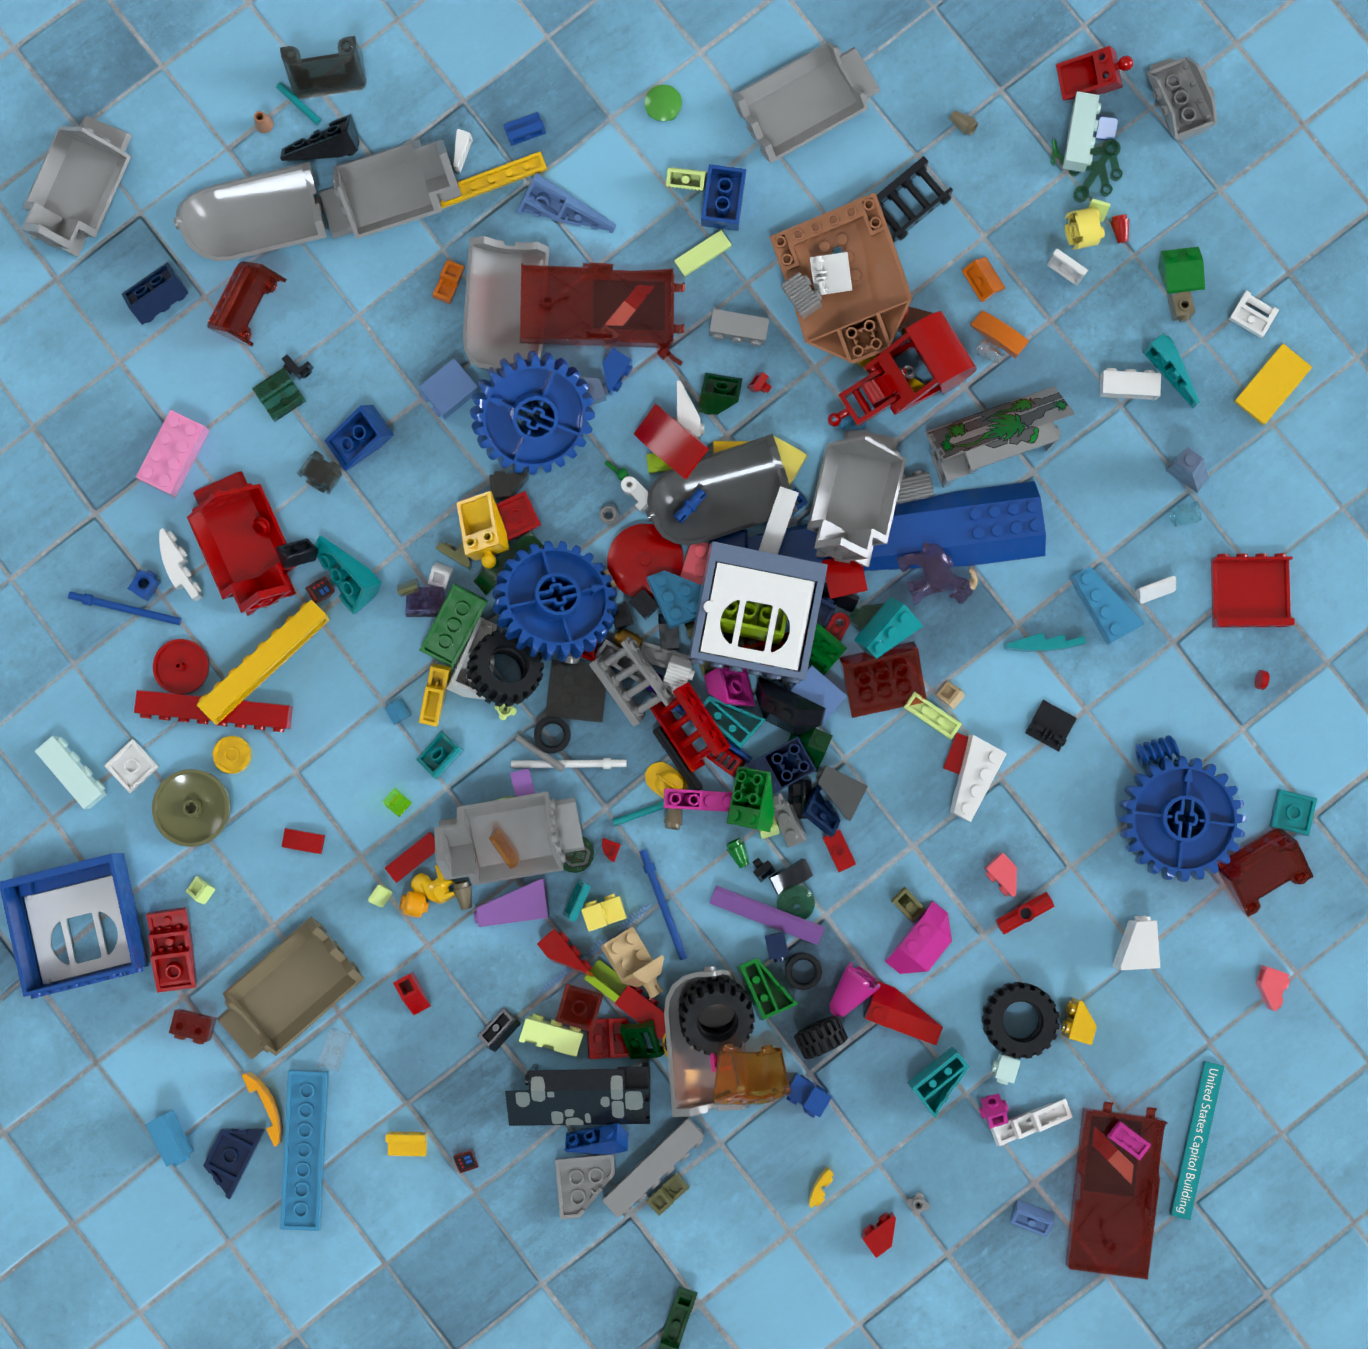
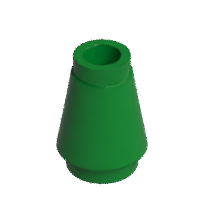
M740 838L726 844L727 852L739 868L750 864L745 844Z

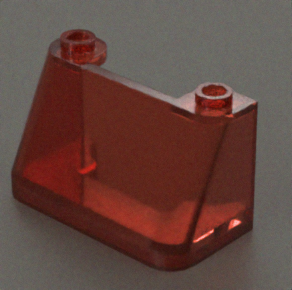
M1273 829L1244 846L1238 852L1229 856L1231 860L1229 864H1217L1219 875L1247 917L1258 912L1261 907L1260 898L1286 882L1291 881L1294 884L1301 885L1314 877L1298 841L1283 829Z

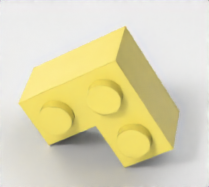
M614 893L605 896V901L597 903L594 900L584 904L585 908L581 909L588 932L627 918L620 896L616 897Z

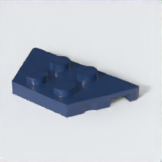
M222 1129L203 1166L213 1176L216 1184L225 1192L226 1198H232L265 1129Z

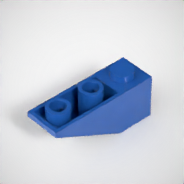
M619 1123L566 1133L565 1152L606 1155L626 1152L628 1149L629 1133Z

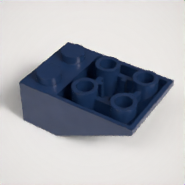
M798 736L747 764V767L750 769L771 772L773 794L816 771Z

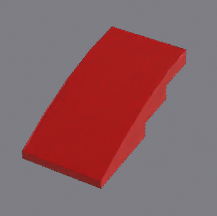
M657 404L653 406L634 433L646 447L684 479L689 477L709 449L690 430L685 428Z
M186 907L148 912L146 914L150 932L148 938L152 953L150 960L157 993L196 988L193 946Z

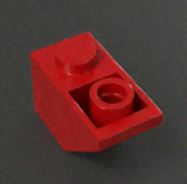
M414 972L393 982L402 1001L413 1015L431 1007Z
M887 1212L878 1218L879 1221L876 1224H870L862 1230L861 1237L876 1258L892 1247L896 1217L893 1212L889 1214Z

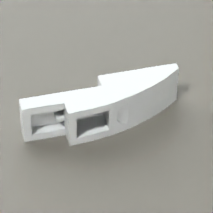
M162 528L159 531L160 551L171 582L179 590L185 588L193 600H200L203 598L200 593L202 591L201 587L196 581L193 583L190 578L191 572L186 566L183 567V565L188 563L186 551L182 546L178 547L175 542L177 538L171 530L168 532Z

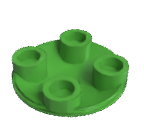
M669 85L655 86L650 89L645 97L647 114L657 121L674 120L682 107V99L679 92Z

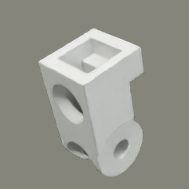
M625 477L621 482L622 490L637 502L635 508L642 513L648 508V491L635 478Z

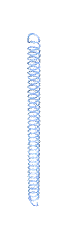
M652 904L648 905L647 908L650 907ZM642 906L643 909H644V911H643L641 908H639L640 911H641V913L636 910L637 913H638V915H636V914L634 913L636 919L631 915L633 921L628 917L630 923L625 919L627 925H626L624 922H622L623 925H624V927H623L621 924H619L620 927H621V929L616 926L619 932H617V931L613 928L614 931H615V933H616V935H615V934L611 931L613 937H614V935L617 936V933L620 934V931L623 932V929H622V928H624V929L626 930L625 925H626L627 927H629L628 923H629L630 925H632L631 921H632L633 923H635L634 919H635V920H638L637 917L640 918V915L643 916V913H642V912H644V913L646 914L645 909H647V908H645L644 906ZM608 933V935H609V937H610V939H611L612 936ZM605 935V937H606V939H607V941H608L609 938ZM612 937V938H613V937ZM602 938L604 943L607 942L604 938ZM609 939V940H610V939ZM599 940L601 945L604 944L601 940ZM596 942V943H597V942ZM597 943L598 947L601 946ZM593 944V945H594V944ZM594 945L596 951L591 947L593 953L588 949L590 955L585 951L587 957L582 954L584 959H589L588 955L592 957L591 953L595 955L594 951L598 952L597 949L600 950V947L597 948ZM579 956V957H580V956ZM580 957V958H581V957ZM581 958V960H584L583 958ZM585 959V960H586V959ZM565 967L567 973L562 970V972L564 973L565 976H563V975L559 972V974L561 975L562 979L556 974V976L558 977L559 981L553 976V978L555 979L556 983H557V981L560 982V979L563 980V977L566 978V975H569L568 972L572 973L571 969L569 968V969H570V971H569V970ZM573 970V971H574V970ZM550 979L554 985L555 982L552 979ZM547 981L548 984L550 985V987H549V986H547V985L545 984V986L547 987L548 990H546V989L542 986V988L544 989L545 992H543L542 990H540V991H538V992L536 993V995H537V994L540 995L542 992L546 994V991H549V989H552L551 986H553V985H552L549 981ZM555 983V984H556V983ZM553 986V987H554V986Z

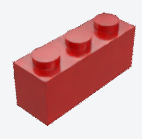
M627 985L614 1004L638 1023L652 1020L655 1024L654 1030L656 1035L661 1040L666 1033L665 1008L661 1009L657 1006L659 1002L656 999H650V997L647 998L643 995V990L640 987Z

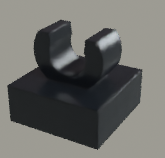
M757 858L752 862L757 868L753 873L760 882L776 871L768 860L762 863Z

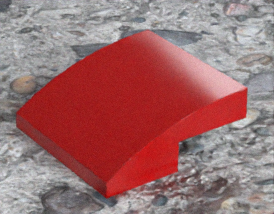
M834 558L822 561L823 564H828L825 578L830 599L868 591L861 564L855 561H850V564L834 561Z
M627 1017L586 1020L588 1059L630 1057L619 1030L621 1024H628Z

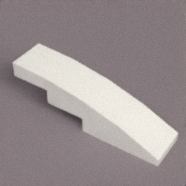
M780 486L759 551L773 554L779 553L799 494L798 492Z
M1062 1099L1008 1119L1007 1124L991 1128L990 1130L996 1146H1002L1015 1139L1024 1138L1072 1118V1114L1066 1099Z

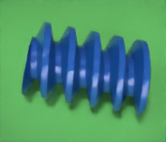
M1170 735L1166 736L1165 739L1163 737L1159 738L1158 742L1154 739L1150 743L1144 742L1143 746L1137 744L1135 749L1136 758L1141 768H1143V762L1149 765L1150 760H1153L1155 764H1158V758L1162 760L1166 755L1170 760H1172L1173 753L1176 757L1180 756L1177 743Z

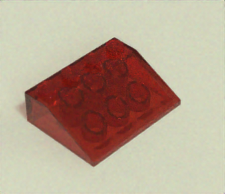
M914 641L896 645L877 659L866 652L839 657L852 718L904 707L914 691L922 696L921 700L925 699L927 701L919 650ZM915 697L910 705L924 702Z

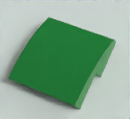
M819 623L815 629L809 666H813L821 674L825 675L845 652L847 647Z

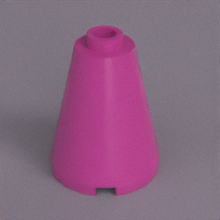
M849 962L829 1003L830 1012L834 1016L845 1017L880 988V984L876 985L874 983L876 979L861 966L853 967V962Z

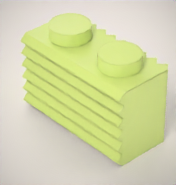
M670 167L667 170L666 186L704 191L708 172Z

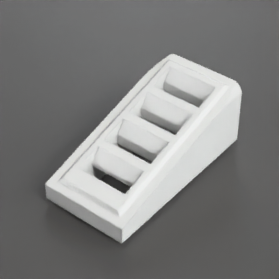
M460 129L456 131L453 163L456 173L459 174L462 171L473 142L471 134Z

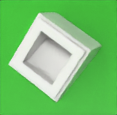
M436 562L432 566L428 584L446 590L453 568Z

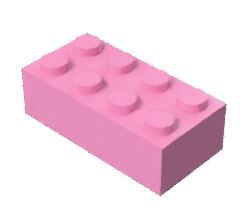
M170 410L136 478L176 498L210 430Z

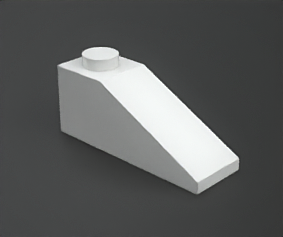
M677 381V421L701 440V435H704V423H700V416L681 381Z

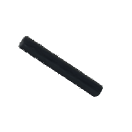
M662 726L655 728L653 734L691 790H701L703 788L702 784L694 772L691 773Z

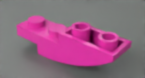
M664 789L663 808L729 812L733 792Z

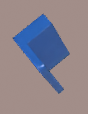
M538 112L504 124V129L511 146L546 134L543 121Z

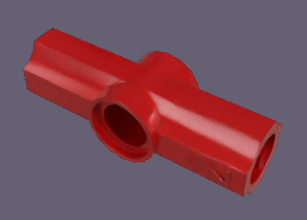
M1044 892L1025 904L1017 906L1014 910L997 918L995 921L1002 934L1005 935L1055 906L1048 893ZM1023 908L1029 910V916L1025 919L1020 915Z

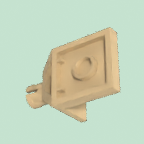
M633 926L600 946L623 984L634 987L643 985L650 999L664 991L656 978L661 974L664 957L661 955L652 959Z

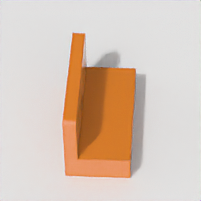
M987 257L974 260L962 270L981 302L986 301L993 294L1005 289Z

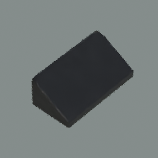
M309 539L276 547L277 554L285 569L315 561L318 554V549Z
M824 583L821 598H824V596L830 598L827 583ZM853 594L832 598L835 601L834 605L851 613L860 599Z
M798 780L788 786V802L790 805H793L798 819H807L802 815V812L812 792L811 780Z
M503 1008L478 1037L488 1049L496 1052L521 1023L506 1008Z

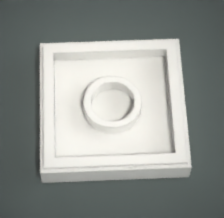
M1059 249L1055 250L1047 263L1048 267L1076 286L1079 285L1088 272V269Z
M134 739L127 743L104 765L129 793H133L159 768Z

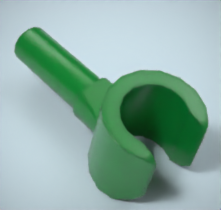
M1052 140L1053 157L1050 162L1054 166V158H1058L1061 165L1064 160L1063 156L1059 154L1057 140Z
M608 460L605 462V465L614 471L620 481L629 476L625 468L618 470Z

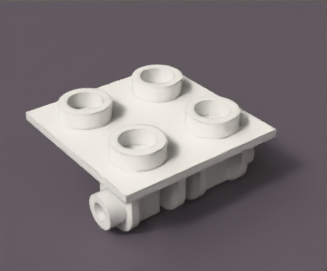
M848 252L810 258L814 291L817 290L820 295L852 291Z

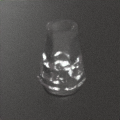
M984 338L981 339L974 350L978 353V356L997 364L1004 356L988 339L985 340Z

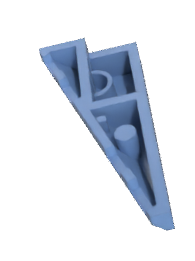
M537 173L534 175L517 210L520 214L523 212L534 214V217H548L557 222L576 226H590L591 229L595 230L598 228L609 230V233H613L616 228L615 223Z

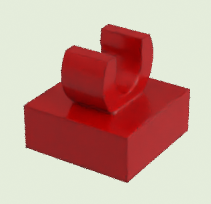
M757 372L747 388L752 392L761 391L768 393L772 386L766 382L769 377L767 374Z

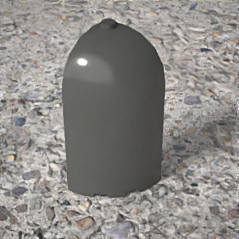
M773 434L703 457L687 479H684L673 469L664 472L654 481L648 491L647 503L649 510H646L649 522L653 521L655 528L663 538L675 544L683 545L704 543L767 522L780 486L791 490ZM697 488L702 489L705 492L704 494H707V497L696 507L697 510L692 512L683 524H680L673 515L683 506V502L694 494ZM796 503L793 508V513L798 511Z

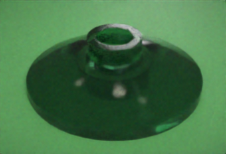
M794 885L785 888L779 894L776 907L789 914L807 919L814 910L815 900L813 894L807 888ZM795 904L800 905L797 909L793 908Z

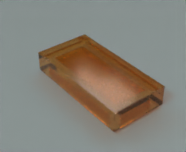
M496 829L491 833L489 840L508 867L513 869L517 866L519 858L500 831Z

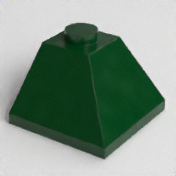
M705 373L698 412L707 415H718L738 403L742 378Z
M814 728L798 735L817 772L833 735ZM791 734L788 741L796 738L797 736Z

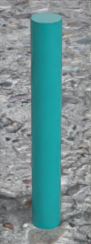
M279 82L276 88L315 125L320 124L321 119L283 83Z
M664 801L612 819L614 826L665 809L663 808Z

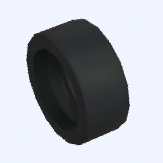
M558 717L544 718L537 723L534 729V739L537 746L547 753L560 752L570 742L571 732L569 726ZM548 724H557L563 730V740L556 746H548L542 741L541 732Z
M797 953L790 957L786 963V979L796 989L809 990L815 987L821 979V965L811 954ZM807 960L814 966L815 973L809 982H798L792 976V967L797 961Z

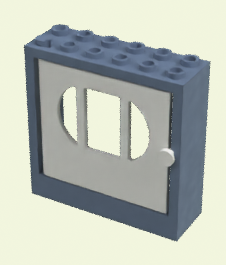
M711 542L708 548L687 658L692 659L691 663L699 665L708 662L711 663L710 667L721 669L724 666H729L730 671L743 672L744 669L749 670L748 674L762 676V673L768 674L767 678L781 680V677H785L786 682L800 683V681L806 680L828 564ZM717 562V567H716V572H715V577H714V582H713V587H712V592H711V598H710V601H708V599H709V594H710V589H711V584H712V578H713L714 568H715V563ZM739 600L732 643L729 644L722 635L720 620L725 608L732 602ZM746 601L772 606L764 651L738 647ZM781 608L789 620L790 632L785 644L777 651L771 652L778 609ZM706 612H708L700 652H698Z

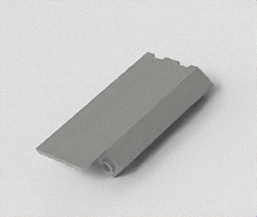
M827 42L731 95L738 114L746 121L747 129L752 138L758 142L762 155L772 163L867 110L866 101H868L869 97L880 92V89L855 47L841 54L838 46Z

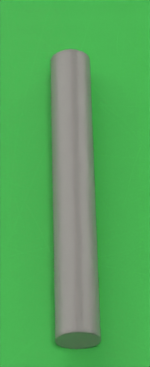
M519 734L516 737L515 741L558 771L562 772L565 769V765Z

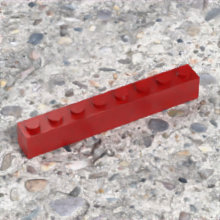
M136 691L134 713L140 714V718L151 719L152 715L159 716V720L170 721L171 717L178 718V722L186 723L193 719L197 720V724L208 725L209 721H211L197 706L201 696ZM242 701L216 726L227 727L228 723L235 724L236 728L246 729L247 725L254 726L255 730L265 731L266 727H271L274 732H284L285 729H291L293 707L289 705Z

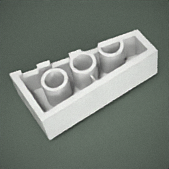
M968 735V742L960 774L958 775L950 813L965 821H972L1007 753L974 735Z

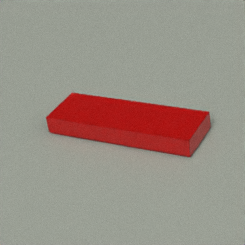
M431 832L426 834L385 867V870L395 883H398L435 853V837Z

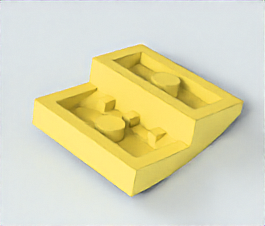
M774 436L789 485H791L805 462L807 454Z

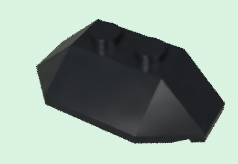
M761 676L758 678L755 695L762 716L766 719L765 721L795 736L822 725L825 707Z

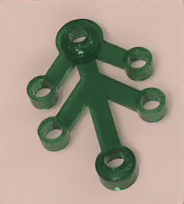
M1108 139L1101 147L1090 149V154H1093V156H1102L1098 161H1093L1090 166L1086 167L1085 171H1092L1084 184L1076 187L1074 190L1073 198L1075 201L1081 203L1087 200L1089 188L1098 174L1102 185L1100 189L1101 195L1107 197L1111 194L1113 188L1109 184L1105 166L1108 159L1112 168L1110 178L1113 181H1119L1123 175L1117 159L1121 147L1116 140ZM1112 147L1114 151L1110 152L1107 148ZM1068 170L1071 176H1077L1080 173L1079 171L1073 172ZM1113 173H1119V177H1115ZM1103 188H1108L1109 192H1104ZM1077 193H1082L1083 198H1079Z

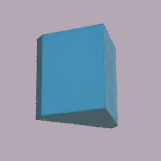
M402 699L392 702L385 708L394 725L411 716Z

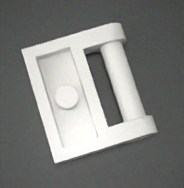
M1246 290L1229 320L1259 338H1263L1279 309L1270 307ZM1248 302L1267 313L1268 317L1245 305V303Z

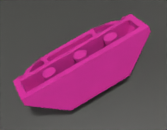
M932 901L885 962L899 974L928 972L952 942L948 913Z

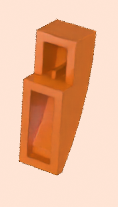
M983 310L970 324L972 328L997 348H1002L1015 359L1029 343V340L1016 330Z

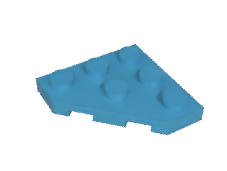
M665 570L647 577L646 580L669 629L695 620L701 590L700 584ZM710 589L708 601L710 600L712 589Z

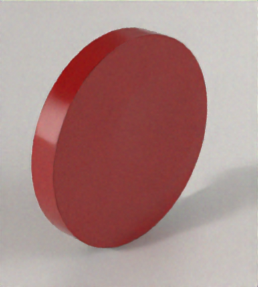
M175 639L165 643L157 651L153 660V674L157 683L170 693L181 695L192 693L205 683L209 675L210 663L206 652L200 645L190 640Z

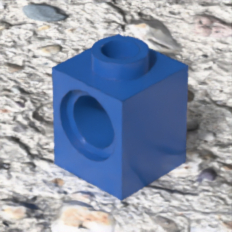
M139 570L127 589L142 599L149 601L161 582L156 579L157 575L150 570L146 572ZM148 579L149 585L143 589L142 582Z

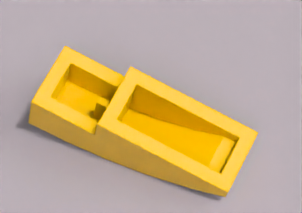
M436 663L430 666L419 723L438 726L452 667Z

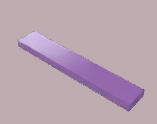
M717 885L710 900L712 905L818 945L825 929L821 925Z

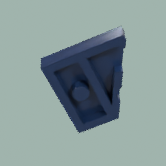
M817 785L813 787L802 815L829 837L835 835L841 820L836 812L833 811L829 800L825 801L819 792L822 789Z

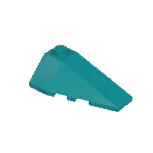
M1163 333L1152 341L1142 353L1184 400L1194 408L1200 403L1179 352L1174 345L1173 339Z
M319 536L315 547L318 549L317 558L324 570L329 571L332 580H330L332 585L338 587L341 593L339 595L341 601L353 615L357 614L377 595L382 582L368 567L323 536Z

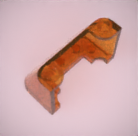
M733 1044L722 1046V1050L718 1053L713 1093L715 1105H760L791 1094L781 1048H773L772 1045L761 1047L759 1052H739L738 1047H734Z

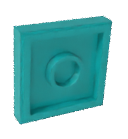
M1278 789L1269 827L1309 836L1317 798Z
M580 879L577 881L563 912V915L576 922L591 888L588 883Z

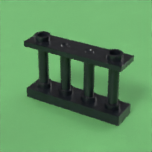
M924 156L877 194L885 220L895 232L892 237L893 242H896L898 239L900 241L909 234L908 231L940 204L945 205L952 198L953 189L950 187L944 192L927 173L926 168L929 161ZM916 176H921L938 196L931 204L912 184V179ZM901 188L907 189L924 208L916 216L898 196V191ZM888 199L892 200L910 220L902 228L883 207V203Z

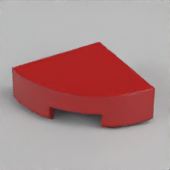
M603 838V852L610 861L615 862L621 844Z

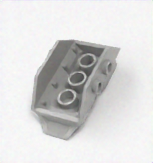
M1185 57L1179 60L1169 58L1150 66V71L1146 72L1153 88V96L1159 101L1161 113L1172 136L1176 140L1183 141L1200 135L1218 123L1214 91L1212 87H1209L1206 73L1204 70H1201L1198 63L1189 57Z

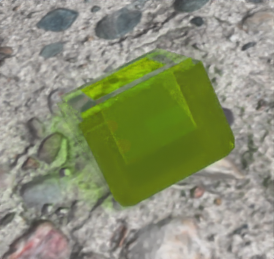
M396 788L383 800L384 805L398 817L412 804Z

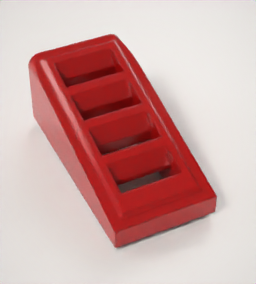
M728 749L724 751L725 753L719 761L716 760L719 755L716 757L714 755L711 757L710 754L706 756L707 759L734 778L736 777L738 766L743 767L745 765L742 759ZM728 756H731L730 760L724 766L723 763L725 762V760L728 758ZM735 760H736L737 763L734 765V767H733L731 770H729V768L732 766V764H733V763L735 762Z

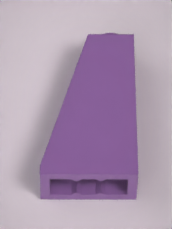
M545 879L537 880L477 907V911L474 912L475 923H478L479 927L549 918Z

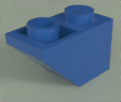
M614 348L611 349L602 363L610 395L614 391H619L623 384L621 382L624 376L628 377L633 369L632 360Z

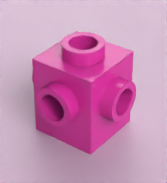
M999 1093L980 1099L982 1107L979 1108L982 1119L986 1118L990 1129L1008 1123L1007 1112L1009 1109L1006 1101L1001 1100Z

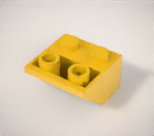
M1072 997L1066 1006L1067 1018L1061 1024L1062 1035L1069 1039L1092 1045L1097 1025L1084 1002Z

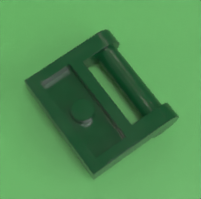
M647 1020L644 1023L621 1024L619 1030L630 1059L658 1058L664 1055V1049L658 1041L654 1030L655 1024L652 1020ZM643 1033H648L653 1048L648 1047Z

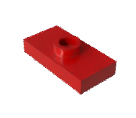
M840 829L832 837L828 835L822 837L838 873L856 865Z

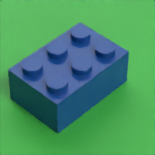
M709 164L701 226L734 231L739 230L746 169Z

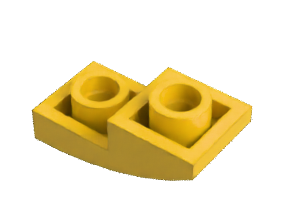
M828 1166L819 1175L811 1190L808 1200L811 1208L822 1204L826 1195L822 1187H827L833 1181L832 1176L834 1173Z

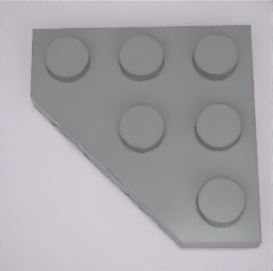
M614 1154L555 1159L560 1219L580 1218L588 1206L615 1175Z

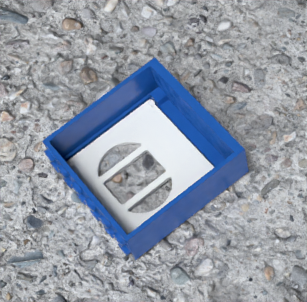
M124 853L108 854L0 881V892L23 997L30 995L31 999L86 986L87 984L90 985L142 972L143 967L149 966ZM99 912L107 914L117 927V944L110 954H108ZM92 913L101 958L77 963L68 918ZM59 922H61L70 964L62 962L52 949V933Z

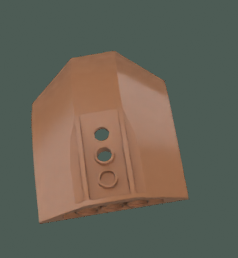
M875 192L769 237L785 281L800 272L802 276L806 275L812 283L810 287L813 291L810 258L833 254V250L836 247H841L843 253L848 252L852 291L821 295L822 300L820 302L822 307L805 319L800 316L795 308L805 343L852 364L878 355L892 345L912 301V296Z

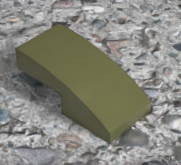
M415 578L398 584V594L403 597L420 591L418 579Z
M676 1172L646 1202L659 1216L686 1192L690 1186Z

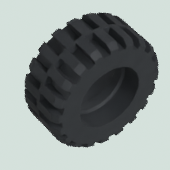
M497 630L492 632L491 635L487 634L471 652L466 667L469 669L467 679L472 680L470 686L478 691L476 695L479 698L481 696L485 697V702L489 704L495 702V706L501 707L503 704L506 707H511L514 703L518 705L527 699L539 686V682L543 677L542 670L544 669V663L540 662L542 659L541 652L536 657L529 656L530 647L526 646L522 650L517 649L518 639L508 640L505 637L507 630H503L502 633ZM495 654H505L512 657L520 667V680L516 683H505L498 680L490 670V657Z
M717 976V979L707 977L704 982L701 980L695 982L696 986L694 988L690 986L687 989V995L683 994L681 1004H679V1022L683 1037L686 1038V1042L690 1046H694L696 1051L700 1052L703 1050L706 1055L715 1053V1056H721L723 1052L727 1054L733 1053L732 1049L736 1048L738 1050L742 1047V1042L746 1043L749 1040V1034L754 1029L755 1016L747 991H744L743 986L739 983L735 985L734 980L730 978L725 981L720 976ZM722 1004L734 1010L735 1014L732 1020L722 1027H707L698 1020L700 1013L711 1005Z
M1022 982L1004 984V987L994 990L995 993L992 996L989 995L987 998L988 1002L982 1010L984 1012L982 1016L983 1030L989 1042L1003 1054L1017 1059H1029L1034 1055H1041L1045 1048L1048 1050L1052 1046L1050 1044L1051 1041L1056 1039V1030H1059L1060 1026L1058 1023V1018H1060L1059 1012L1056 1011V1004L1050 999V996L1040 988ZM1015 1002L1029 1003L1038 1014V1024L1035 1031L1030 1036L1022 1039L1010 1036L1005 1031L1002 1023L1005 1010Z

